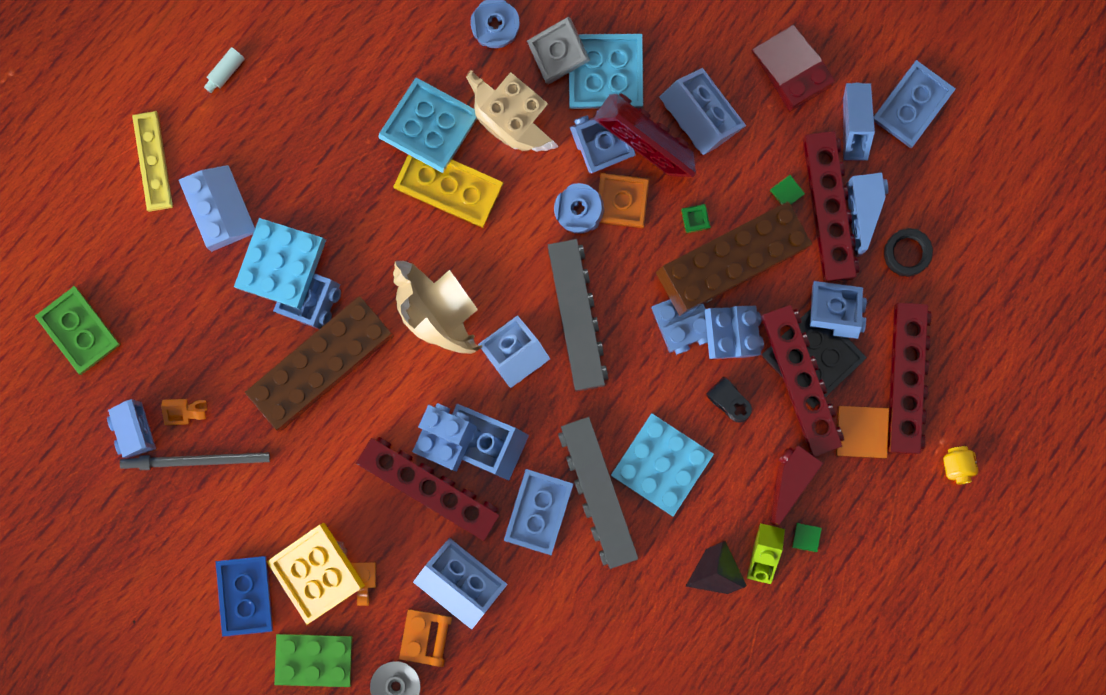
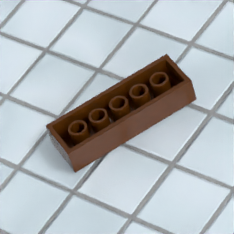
M788 201L663 265L656 274L676 311L681 316L803 252L812 245V242Z
M359 296L246 390L245 393L271 425L281 432L394 336Z

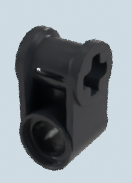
M722 377L706 393L710 401L734 422H744L751 414L752 407L749 401L725 377ZM743 405L745 407V415H735L736 408L734 406L741 407Z

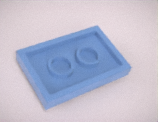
M916 60L875 114L874 122L909 148H912L956 88Z
M526 469L504 541L552 555L573 483Z

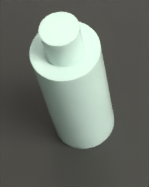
M231 47L206 77L209 81L204 88L210 93L216 87L221 89L245 58Z

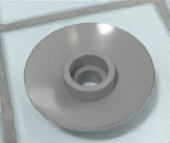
M399 661L388 662L380 666L373 674L370 683L371 695H419L421 688L420 679L416 671L408 664ZM395 681L401 685L398 691L393 690L391 687Z

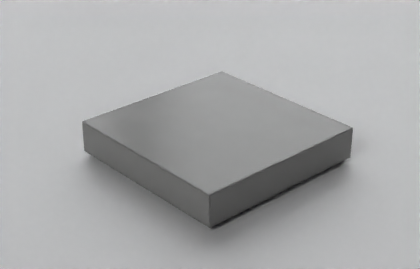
M569 17L527 40L547 84L556 81L590 61L572 19Z

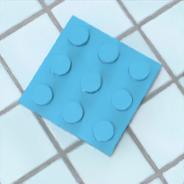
M578 34L590 61L569 73V109H600L610 94L619 95V93L631 99V105L635 108H643L642 34Z
M415 78L380 131L379 139L443 173L476 122L475 109Z
M259 218L234 287L301 310L326 240L319 236Z
M651 413L611 476L669 515L674 516L714 454Z

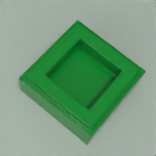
M791 175L770 189V192L781 205L788 201L792 205L805 194Z
M706 204L681 209L686 234L710 229Z
M796 523L792 548L817 552L822 528Z

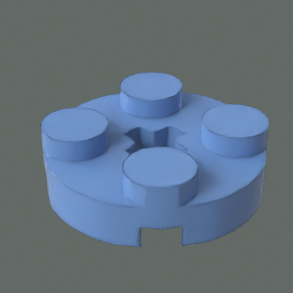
M485 0L479 4L471 16V29L474 37L481 45L489 48L507 46L515 40L519 31L518 13L505 0ZM494 17L498 21H502V25H499L498 29H493L492 26L488 25Z
M582 183L568 186L563 193L557 196L554 204V214L559 223L566 230L577 234L596 229L604 213V203L601 195L589 185ZM579 202H582V206L585 209L581 214L577 215L573 208L578 206Z

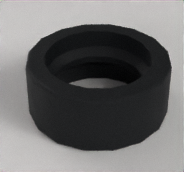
M906 228L899 230L889 238L884 248V258L887 266L899 276L910 277L919 274L928 267L933 256V247L930 239L918 229ZM901 239H914L921 245L923 255L917 265L906 267L899 264L895 259L894 247Z

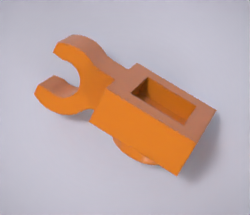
M187 399L162 400L161 409L164 425H186L190 423V419H206V401L198 400L188 405Z
M351 563L365 585L358 590L357 606H369V588H376V563Z

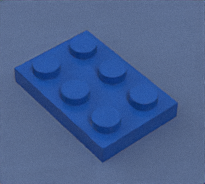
M267 556L215 561L222 637L272 632L273 620Z

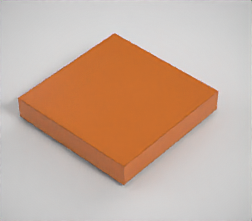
M601 173L598 193L601 195L604 203V213L599 223L644 228L649 179Z
M838 406L837 427L841 428L844 441H841L843 447L836 449V456L887 458L889 408Z

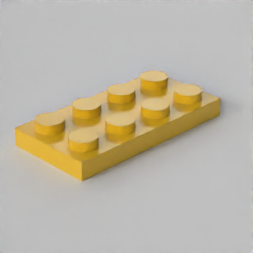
M408 154L393 187L398 191L484 228L501 191L503 182L454 160L450 161L442 173Z

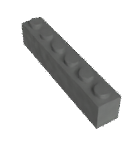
M577 239L548 244L575 392L604 387V381L608 380L606 365L601 366L599 357L604 356L602 342H597L595 332H599L597 317L592 318L590 308L595 306L592 293L587 294L586 284L590 283L588 269L582 268L581 260L585 259L583 245H578Z
M587 417L561 426L562 432L558 433L562 448L568 447L570 456H567L566 459L570 471L575 470L578 479L574 480L578 494L583 493L587 502L582 504L586 517H592L594 527L590 529L595 542L600 541L603 550L599 551L603 566L608 564L609 569L638 560L590 418Z

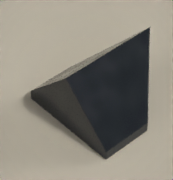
M723 541L705 550L685 587L729 594L747 585L726 541Z

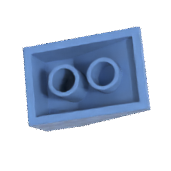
M882 173L852 176L845 185L848 189V207L852 215L851 229L856 243V248L854 249L855 257H860L868 250L886 198L885 194H888L887 179H883Z
M457 404L452 415L455 416L457 412H460L470 417L469 422L477 426L462 460L506 480H510L529 435L515 427Z

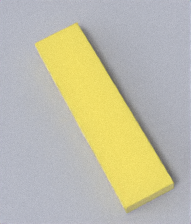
M153 111L132 115L147 211L173 208L158 112Z

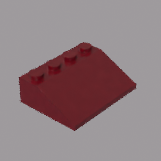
M610 94L594 116V120L668 176H695L694 153L687 148L689 144L679 137L674 138L669 134L670 130L662 123H654L649 119L651 115L642 108L637 110L631 105V99L624 94Z

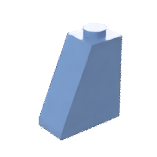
M859 82L846 83L843 97V160H868L875 132L871 84Z

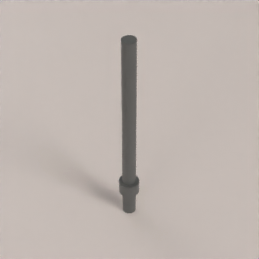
M270 452L152 458L151 455H141L139 458L120 459V469L140 468V470H151L152 467L270 462Z

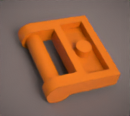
M408 609L399 659L444 667L445 659L442 658L448 625H451L452 617ZM432 621L439 623L433 657L426 656Z

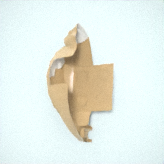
M472 70L468 72L466 78L475 93V115L492 135L504 144L521 151H529L531 149L536 152L548 151L558 147L550 137L533 123L548 103L510 72L499 87L494 90L475 75Z
M395 261L393 282L399 286L396 295L397 309L404 324L417 337L448 350L472 354L482 348V345L478 346L475 344V336L468 335L463 325V322L478 309L449 270L438 281L433 283L413 263Z

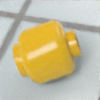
M967 446L951 448L948 450V454L943 457L947 478L956 480L957 484L972 482L971 478L978 474L975 452L968 450Z

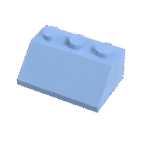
M703 68L678 79L659 96L666 109L671 112L681 129L687 133L694 146L702 155L716 149L746 126Z
M229 165L201 170L179 179L204 243L211 252L254 233V224Z
M450 538L425 565L413 582L471 629H473L508 585Z

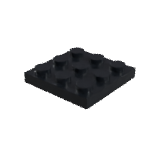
M810 309L801 317L802 323L798 325L801 333L805 332L808 337L810 346L807 347L810 357L814 356L819 370L815 372L818 380L822 379L827 389V393L824 394V397H826L867 357L848 337L834 336L833 329L810 326ZM789 328L781 337L785 340L792 339V329ZM770 346L761 356L782 377L772 346ZM791 350L789 352V360L795 364L801 362V353L797 350ZM801 373L797 377V382L802 387H808L810 378L807 374ZM809 397L806 400L811 409H814L819 404L815 397Z

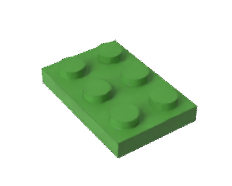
M75 286L35 315L36 319L79 375L85 373L121 345Z
M276 634L274 685L351 687L353 636Z

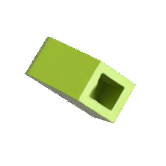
M760 523L754 542L747 579L768 584L772 583L783 550L785 529Z

